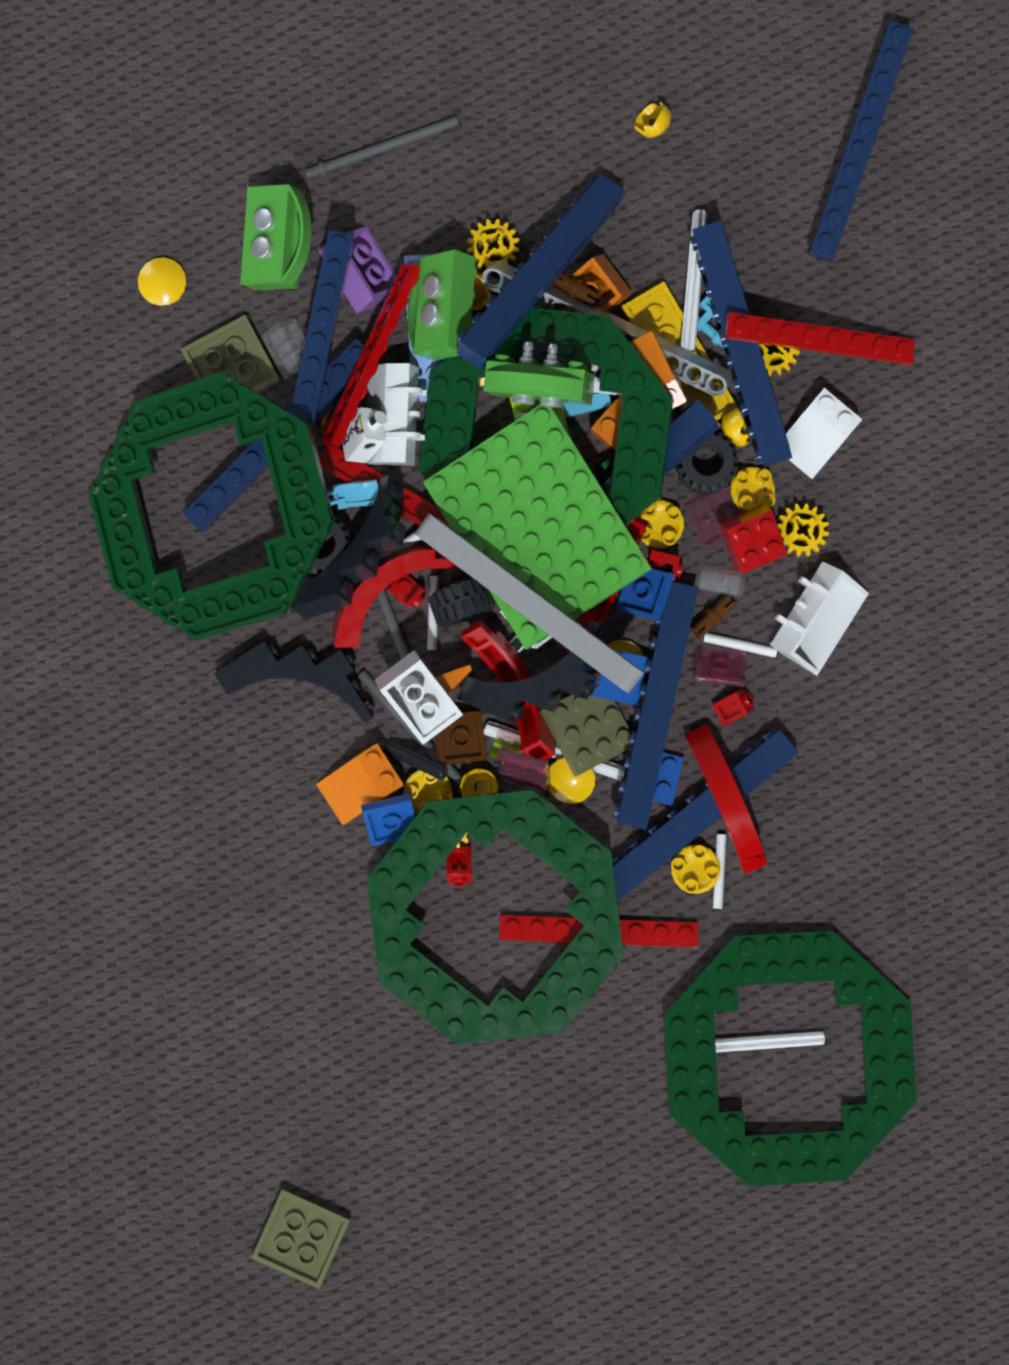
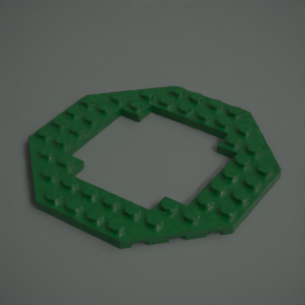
M533 308L489 361H494L495 355L522 357L524 343L532 342V358L547 359L549 344H556L558 347V352L556 353L557 361L568 363L573 361L581 362L585 365L602 366L599 391L623 394L611 492L605 493L625 525L628 526L641 513L661 499L674 399L610 316ZM461 356L447 358L431 371L423 430L425 441H422L418 469L426 480L472 450L480 379H485L486 365L480 370Z
M218 373L134 401L130 408L131 413L126 423L122 424L114 440L116 443L111 453L107 454L99 470L100 475L88 493L112 589L131 598V601L146 610H150L159 616L161 620L174 628L180 629L193 640L205 639L286 615L335 522L310 424L225 373ZM234 423L239 445H246L259 440L263 442L286 535L264 541L270 566L186 591L180 568L160 574L158 572L135 480L156 474L151 449Z
M534 789L428 801L366 879L379 983L456 1044L562 1033L624 956L612 851ZM503 829L579 889V892L565 910L581 922L583 926L524 1000L506 986H503L488 1004L411 944L426 924L407 908L466 833L487 848L500 830Z
M832 930L733 935L722 950L714 956L697 978L689 984L680 997L663 1014L668 1114L747 1186L847 1181L916 1102L911 1001ZM834 981L835 1005L860 1004L865 1103L841 1104L842 1130L745 1135L743 1110L719 1111L714 1012L739 1011L737 986Z

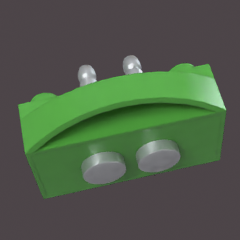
M289 184L247 188L241 285L255 290L298 289V278L309 254L312 234L310 212L304 198L305 191Z
M450 250L420 258L417 265L421 268L418 274L419 280L415 287L411 289L408 305V334L414 354L435 361L460 356L457 354L459 345L457 339L464 330L469 331L474 319L472 307L475 299L476 257L457 250Z
M532 342L524 343V351L522 357L519 358V364L515 363L516 359L510 358L507 355H495L494 361L486 362L483 391L494 396L512 397V402L532 405L535 400H540V405L547 407H562L563 402L592 405L595 375L588 372L589 366L581 362L569 361L568 368H564V363L557 361L556 353L558 352V347L556 344H549L547 359L544 360L543 366H540V361L532 358Z

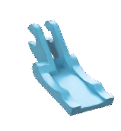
M377 480L333 484L331 488L327 489L328 496H334V498L329 499L331 506L336 504L337 510L349 507L373 505L379 488Z

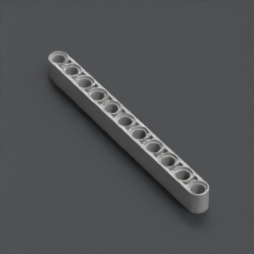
M495 261L483 273V283L487 288L500 294L502 285L508 278L510 280L513 279L517 268L501 261ZM491 271L497 272L501 279H495ZM551 286L543 295L545 300H539L533 307L562 311L557 304L562 303L567 307L568 312L610 316L623 335H629L633 339L648 332L598 307L592 308L580 299L572 298L569 296V293L554 286ZM655 335L667 359L669 360L668 357L672 356L679 361V364L670 362L679 380L713 396H720L725 393L731 382V374L727 369ZM691 367L698 368L701 374H694L691 371ZM713 378L721 379L723 385L714 383Z
M429 513L414 533L627 693L632 691L643 676L644 672L432 514Z

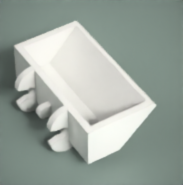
M410 363L380 364L375 375L371 377L367 385L366 408L378 409L386 415L387 422L383 425L386 439L385 443L367 463H364L365 465L415 466L416 441H425V435L416 432V419L420 417V412L417 411V397L427 396V390L418 388L419 367Z
M824 562L821 563L811 581L802 576L799 578V583L805 586L806 589L799 600L797 599L795 602V606L787 619L780 614L776 615L775 620L781 623L782 627L770 644L781 654L816 676L869 594L844 571Z

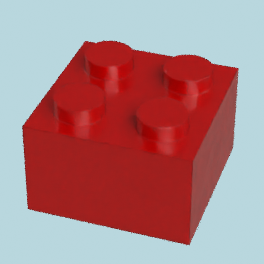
M764 504L718 523L733 567L742 574L787 555L773 511Z

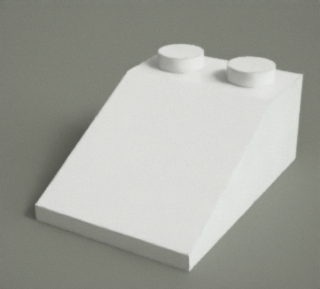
M824 388L786 433L793 457L789 461L813 479L862 419Z
M415 650L375 679L379 690L422 744H425L463 715Z

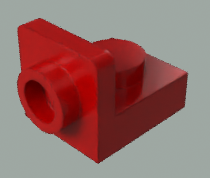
M651 550L648 561L653 562V567L667 570V567L671 566V573L675 577L680 578L683 569V563H679L680 556Z
M408 575L395 580L387 589L409 610L412 606L417 608L426 598L423 595L425 589Z
M744 688L712 704L723 727L755 710L753 707L754 700Z
M455 847L447 857V884L462 887L467 885V883H472L471 847Z

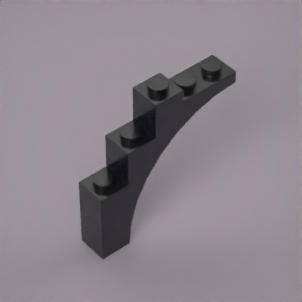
M390 476L381 478L375 502L360 532L336 561L323 572L302 584L291 605L292 610L305 619H310L350 606L354 584L377 577L380 555L403 548L406 526L399 522L404 493L402 485Z
M590 620L586 629L604 642L607 635V626ZM570 651L555 666L537 676L522 681L494 683L466 676L457 699L508 722L517 723L525 713L524 705L526 702L552 712L553 708L560 701L561 690L588 700V697L593 694L596 688L595 680L597 676L588 673L593 668Z
M263 641L214 673L228 695L246 686L263 681L287 679L311 683L339 696L354 709L365 724L373 719L371 715L374 712L373 707L367 699L362 701L358 695L361 689L354 678L351 680L347 678L355 672L352 667L356 665L348 652L343 654L339 650L323 662L315 665L314 662L318 659L310 648L305 650L303 646H300L277 661L276 658L280 655L273 644L267 645Z

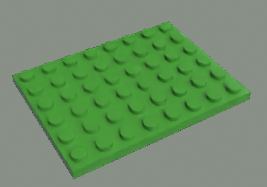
M537 406L423 482L452 530L573 620L653 569L552 407ZM490 591L525 650L550 636Z

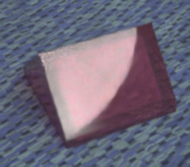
M697 645L693 682L737 688L745 687L746 651Z

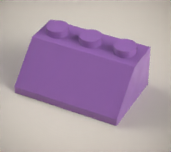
M367 226L347 232V234L354 235V245L344 294L357 314L369 310L386 300L397 276ZM325 246L319 251L322 258L324 255Z

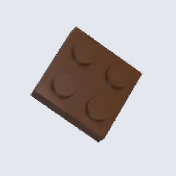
M481 711L462 713L461 717L434 736L438 763L451 765L487 760Z

